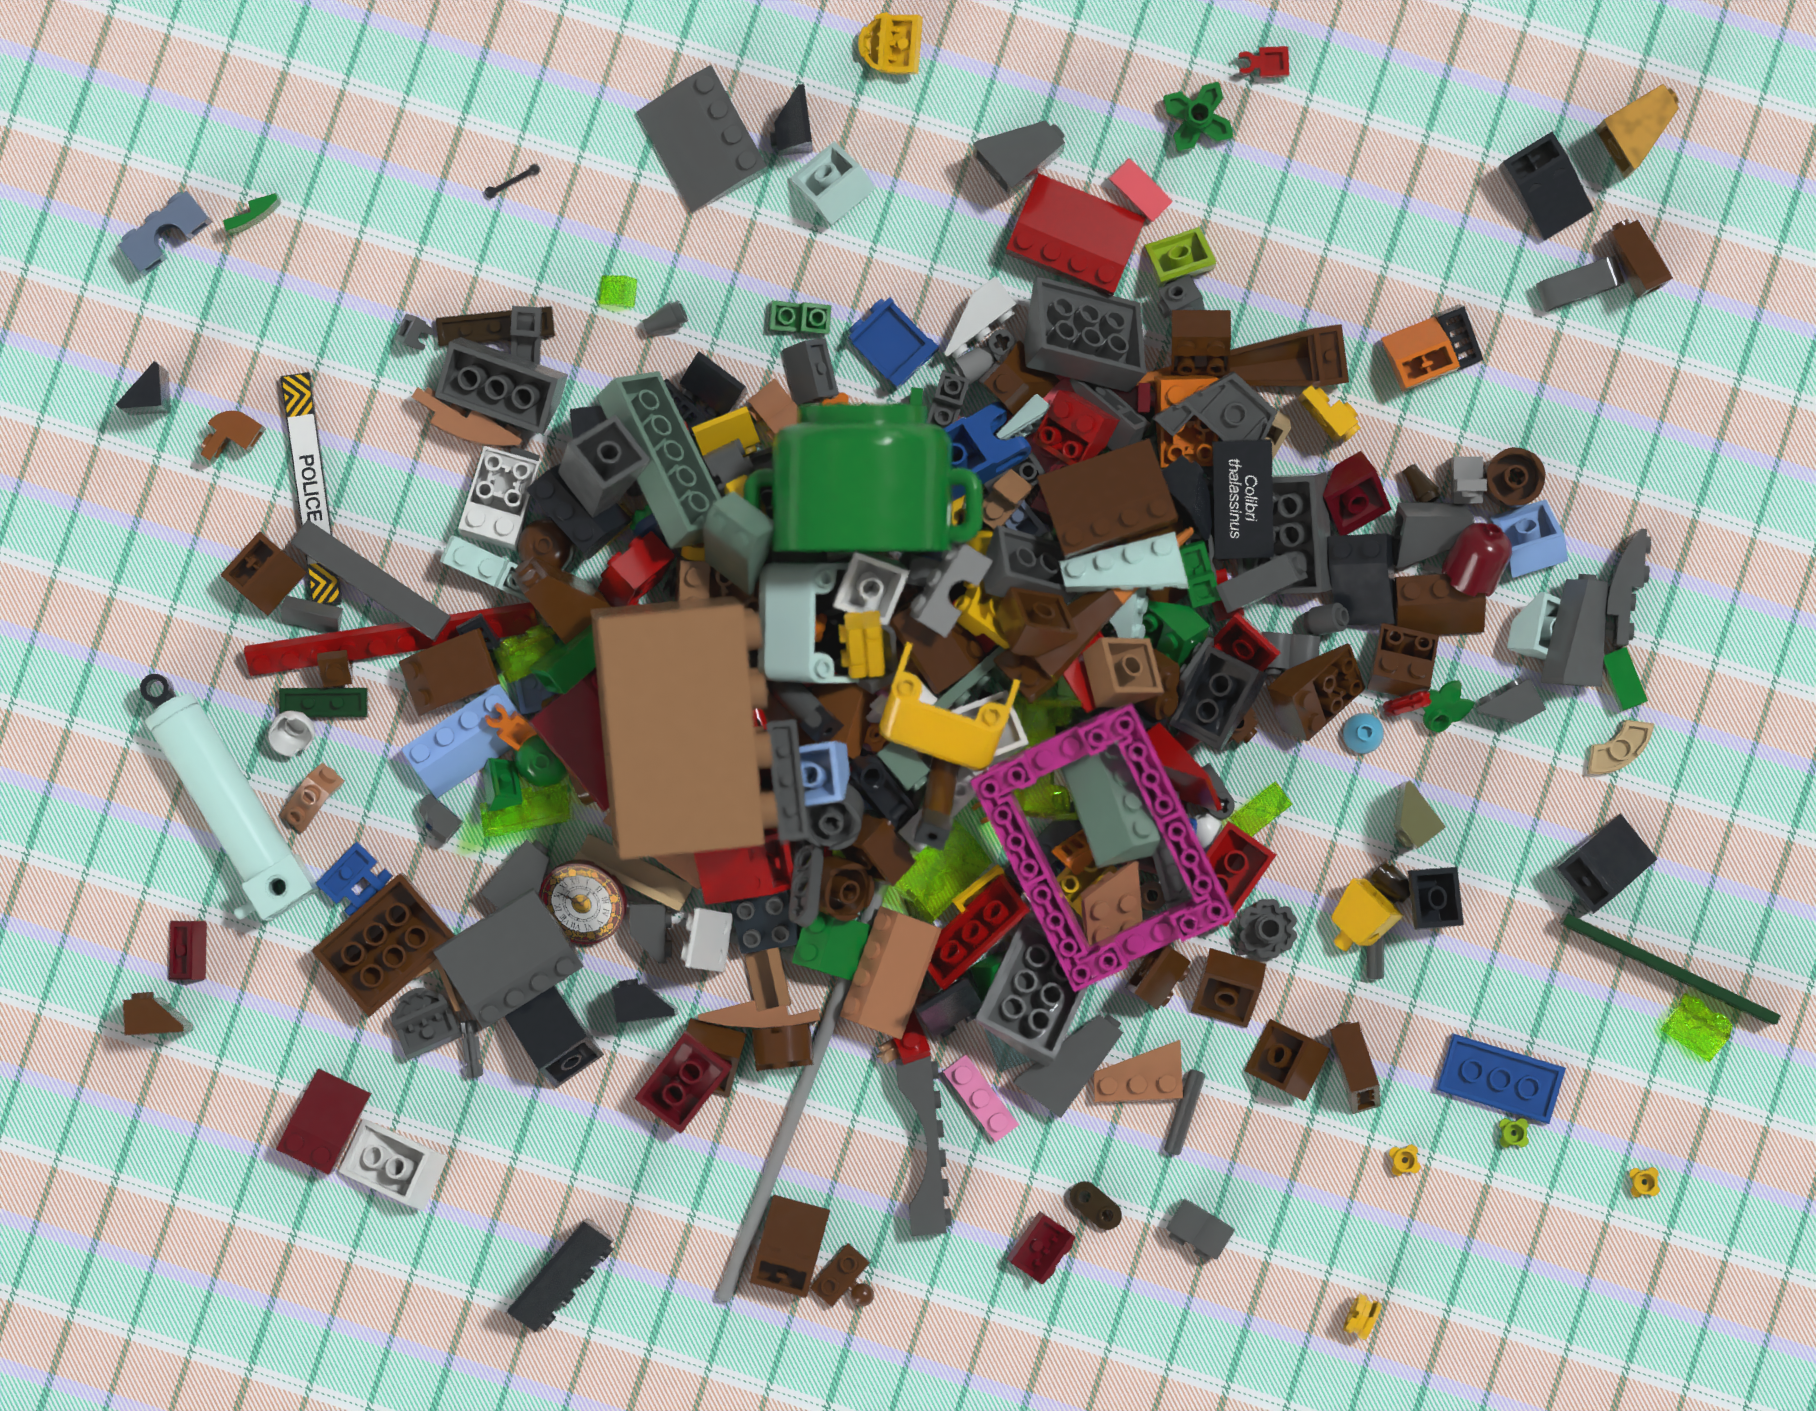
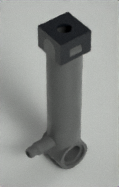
M758 649L747 650L749 668L758 667ZM765 680L766 689L817 743L829 742L843 728L844 724L831 711L826 709L801 682Z

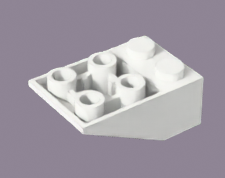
M484 446L458 527L460 535L517 551L519 537L524 529L532 498L526 489L536 481L540 462Z
M695 908V913H689L686 930L691 931L690 942H684L681 960H686L685 967L725 972L734 921L733 914L702 908Z

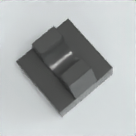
M406 314L393 340L423 351L426 345L419 342L418 337L420 333L424 332L432 335L434 330L426 324V321Z

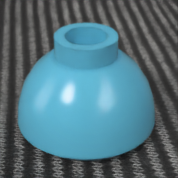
M1358 713L1351 716L1343 728V738L1346 745L1357 753L1365 754L1376 750L1384 737L1381 722L1369 713Z

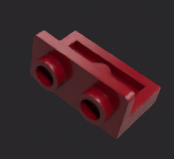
M1039 1211L1006 1259L1043 1285L1047 1279L1052 1277L1062 1257L1071 1250L1076 1236Z

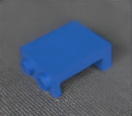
M891 297L886 301L881 298L871 307L869 311L872 314L865 321L860 318L848 330L851 333L848 341L898 390L939 351V346L931 338L929 339L900 310Z

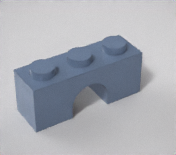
M187 190L183 194L181 192L174 194L167 201L168 206L160 212L156 210L145 218L143 226L138 230L135 228L131 229L121 238L123 242L118 246L142 275L146 276L167 259L159 247V239L164 231L171 228L180 229L191 240L212 223V220Z

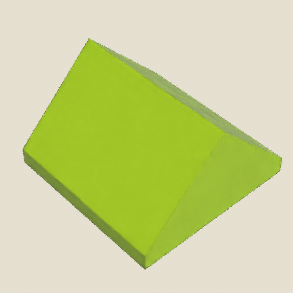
M1200 227L1145 245L1158 288L1187 275L1194 277L1212 271L1216 266L1215 257Z

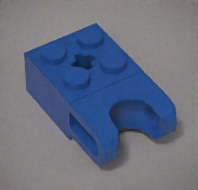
M994 402L967 418L963 417L943 428L951 437L952 461H957L952 462V468L971 470L978 476L981 484L986 483L1025 460L1030 455L1032 447L1021 436L1005 441L997 439L993 435L999 427L1005 424L1007 419V410L1000 402ZM952 486L953 502L965 495L963 486Z

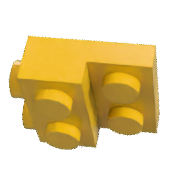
M1310 385L1299 396L1298 401L1334 443L1340 439L1344 442L1348 441L1361 429L1357 424L1358 420L1355 418L1358 416L1355 409L1348 402L1343 404L1340 399L1330 407L1328 405L1330 399L1320 387L1315 389Z
M983 578L978 586L965 580L963 586L967 590L954 604V608L961 611L956 622L975 636L984 633L1004 649L1009 648L996 615L1004 598L987 594Z

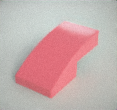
M1130 158L1108 178L1122 195L1130 200L1151 222L1173 202Z

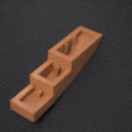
M756 1000L698 1014L699 1021L753 1028L792 1026L821 1020L818 1008L793 1015L789 1014L788 1006L786 1005L758 1011Z

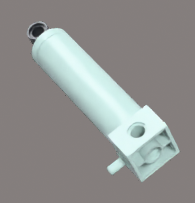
M160 674L147 675L140 684V692L142 697L150 702L154 708V713L145 720V723L245 882L241 886L247 894L249 901L234 910L237 919L241 920L252 912L257 911L262 920L272 921L321 890L316 885L317 882L300 855L292 853L202 707L198 704L193 693L179 697L175 694L174 686L169 678ZM156 681H160L164 687L163 692L160 696L154 697L150 692L151 685ZM280 880H283L286 884V890L282 895H279L276 890Z

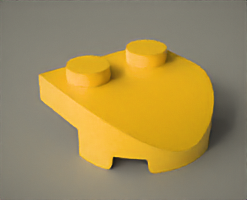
M888 12L875 15V19L867 27H863L858 40L860 55L870 67L885 74H918L923 17L918 14L891 15Z

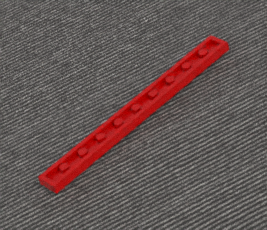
M531 602L449 614L451 619L435 642L403 621L244 646V654L250 676L318 666L317 653L347 650L349 661L428 649L460 636L456 626L482 613L499 638L539 632V623L535 607Z

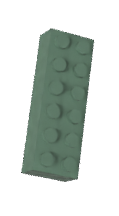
M656 371L614 378L597 395V398L607 419L616 415L651 460L638 476L637 481L670 549L704 543L703 526L711 504L721 499L660 372Z

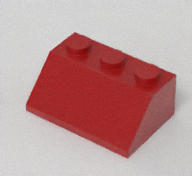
M1228 821L1206 852V856L1235 914L1277 854ZM1231 920L1221 924V926L1227 927Z

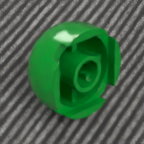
M538 734L527 739L521 745L519 751H515L516 768L520 776L532 785L538 787L553 786L561 782L568 775L563 763Z

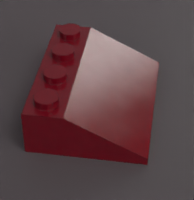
M595 667L566 694L559 693L528 723L602 811L605 812L609 809L597 670Z

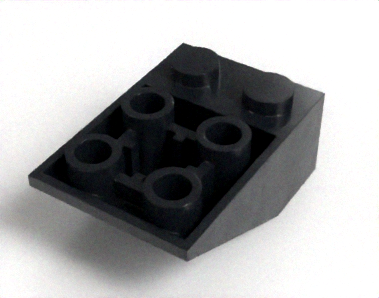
M1553 131L1504 160L1498 167L1544 241L1594 211L1568 155Z
M1620 813L1553 866L1552 869L1587 913L1594 914L1652 865L1657 858Z

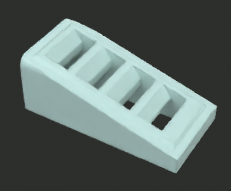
M1035 394L1001 428L996 435L997 438L1005 441L1017 436L1026 438L1036 432L1050 405L1038 394Z

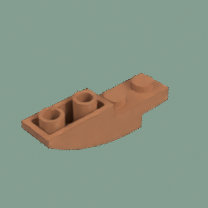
M417 387L411 396L415 401L435 413L430 421L434 427L458 439L477 445L506 449L512 448V446L522 448L525 444L519 438L522 433L507 424L503 428L495 423L497 418L474 410L466 418L464 417L466 414L465 410L454 403H451L448 407L439 401V398L435 397L436 392L429 387L425 391Z

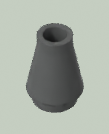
M679 300L675 302L669 301L651 316L644 319L643 324L647 333L651 336L655 333L683 327V324L688 322V317Z

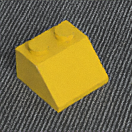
M747 406L692 427L703 456L738 438L746 453L742 457L756 453V447L761 446Z

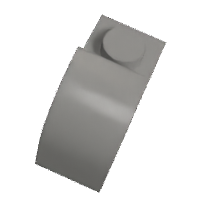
M1483 456L1451 457L1450 476L1453 503H1483V492L1487 491V479H1483Z

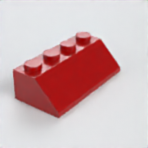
M1003 874L941 930L927 968L941 989L945 990L1033 908L1022 891Z

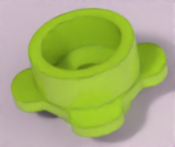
M1504 1118L1500 1121L1499 1127L1502 1129V1137L1499 1142L1503 1147L1508 1148L1510 1145L1525 1147L1528 1145L1527 1120L1520 1118L1517 1121H1510ZM1512 1130H1516L1517 1134L1515 1136L1511 1134Z

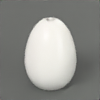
M1203 812L1193 817V819L1197 820L1196 836L1205 854L1223 829L1219 819L1210 812Z

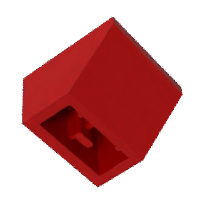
M1059 390L1032 442L1067 464L1072 465L1095 457L1105 448L1120 420L1075 392Z

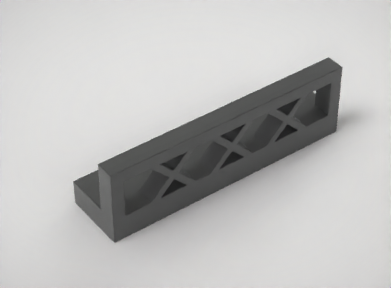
M796 719L768 722L766 727L770 735L772 749L771 771L777 806L779 841L781 845L790 844L789 841L810 839Z

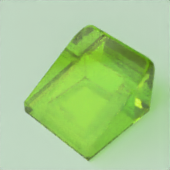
M602 275L599 304L633 308L636 299L637 279L622 275Z

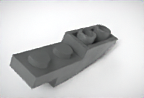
M1647 529L1636 531L1618 557L1608 582L1606 617H1614L1612 646L1625 647L1629 645V640L1634 638V623H1630V612L1635 611L1636 594H1632V589L1639 590L1643 588L1644 583H1648L1650 574L1649 566L1645 565L1646 554H1650L1651 536H1647Z

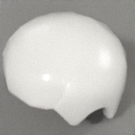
M285 711L275 717L267 736L269 745L276 753L293 757L298 751H306L310 747L316 731L313 722L303 712Z

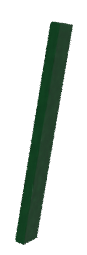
M1563 913L1559 922L1561 923L1560 925L1769 1025L1778 1024L1781 1015L1577 917Z

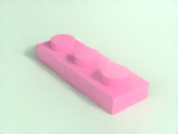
M966 1054L943 1071L995 1142L1019 1125Z

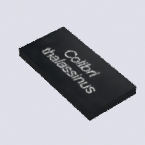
M1272 440L1212 441L1214 558L1274 557Z

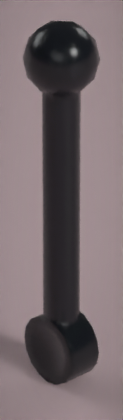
M532 164L528 170L496 187H487L485 195L489 199H493L496 197L497 192L531 174L537 175L540 172L539 165Z

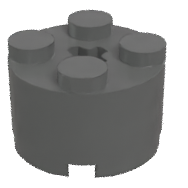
M739 438L701 457L721 498L726 496L724 493L725 484L743 475L749 477V475L756 471L749 456L742 457L746 453Z
M847 783L843 801L806 807L810 837L808 840L814 845L820 847L821 844L830 847L832 850L843 849L856 840L861 829L864 803L861 795L855 788Z

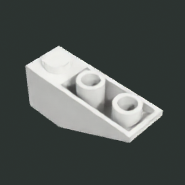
M996 276L972 293L945 350L944 358L946 360L951 357L956 359L969 350L966 345L974 339L980 342L992 332L990 330L991 326L998 321L1002 325L1015 315L1013 310L1017 304Z

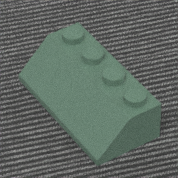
M1118 741L1108 745L1107 749L1093 756L1087 754L1060 767L1097 868L1153 855L1161 839L1149 807L1118 746Z

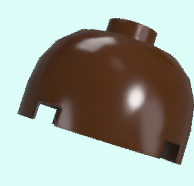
M550 518L537 519L528 524L520 534L517 545L519 558L522 562L530 561L533 557H536L562 570L567 569L571 565L576 553L574 542Z

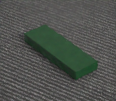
M279 688V714L285 711L303 712L308 718L368 717V688Z

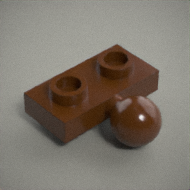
M848 1243L813 1283L810 1289L831 1307H834L848 1290L851 1292V1299L856 1305L867 1306L874 1299V1290L869 1284L858 1283L856 1280L871 1262Z

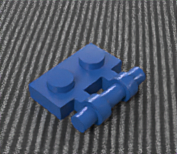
M356 841L321 877L316 885L336 904H339L346 896L351 903L344 911L351 916L385 887L393 875L384 868L376 876L371 870L378 861ZM365 878L370 884L358 895L352 889Z

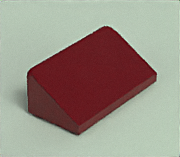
M170 921L169 979L204 980L206 978V921Z

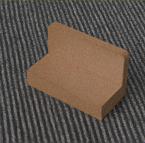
M776 947L746 954L745 960L758 1011L782 1005H791L779 948Z

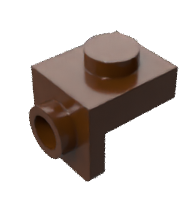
M347 650L317 653V662L323 688L353 684L352 662L349 661Z

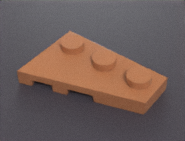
M1180 1040L1095 1071V1103L1183 1099Z

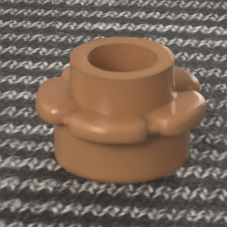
M893 1039L878 1046L880 1052L876 1057L881 1058L884 1064L900 1057Z

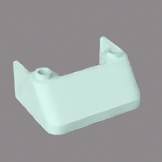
M769 562L763 566L760 572L759 591L762 648L758 649L759 673H764L765 680L808 683L859 682V678L851 679L849 675L834 674V663L831 657L825 653H814L815 593L829 592L835 585L836 570L847 569L849 563Z

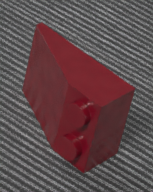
M685 1031L634 1099L681 1134L733 1066Z
M318 1068L291 1117L276 1150L323 1173L333 1174L372 1093Z

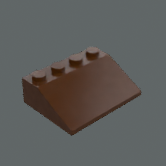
M1150 439L1037 476L1065 560L1178 523V516Z
M399 873L311 951L364 1013L371 1017L437 959L433 949L456 935L405 873Z

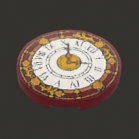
M576 859L559 864L545 878L539 893L540 898L571 942L579 944H595L611 937L620 927L627 910L626 894L618 878L589 860Z

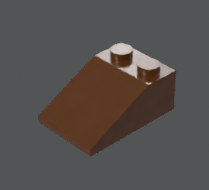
M480 628L398 661L418 716L444 710L500 684Z

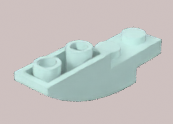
M451 535L439 562L525 602H530L511 576L515 573L518 567L517 564Z

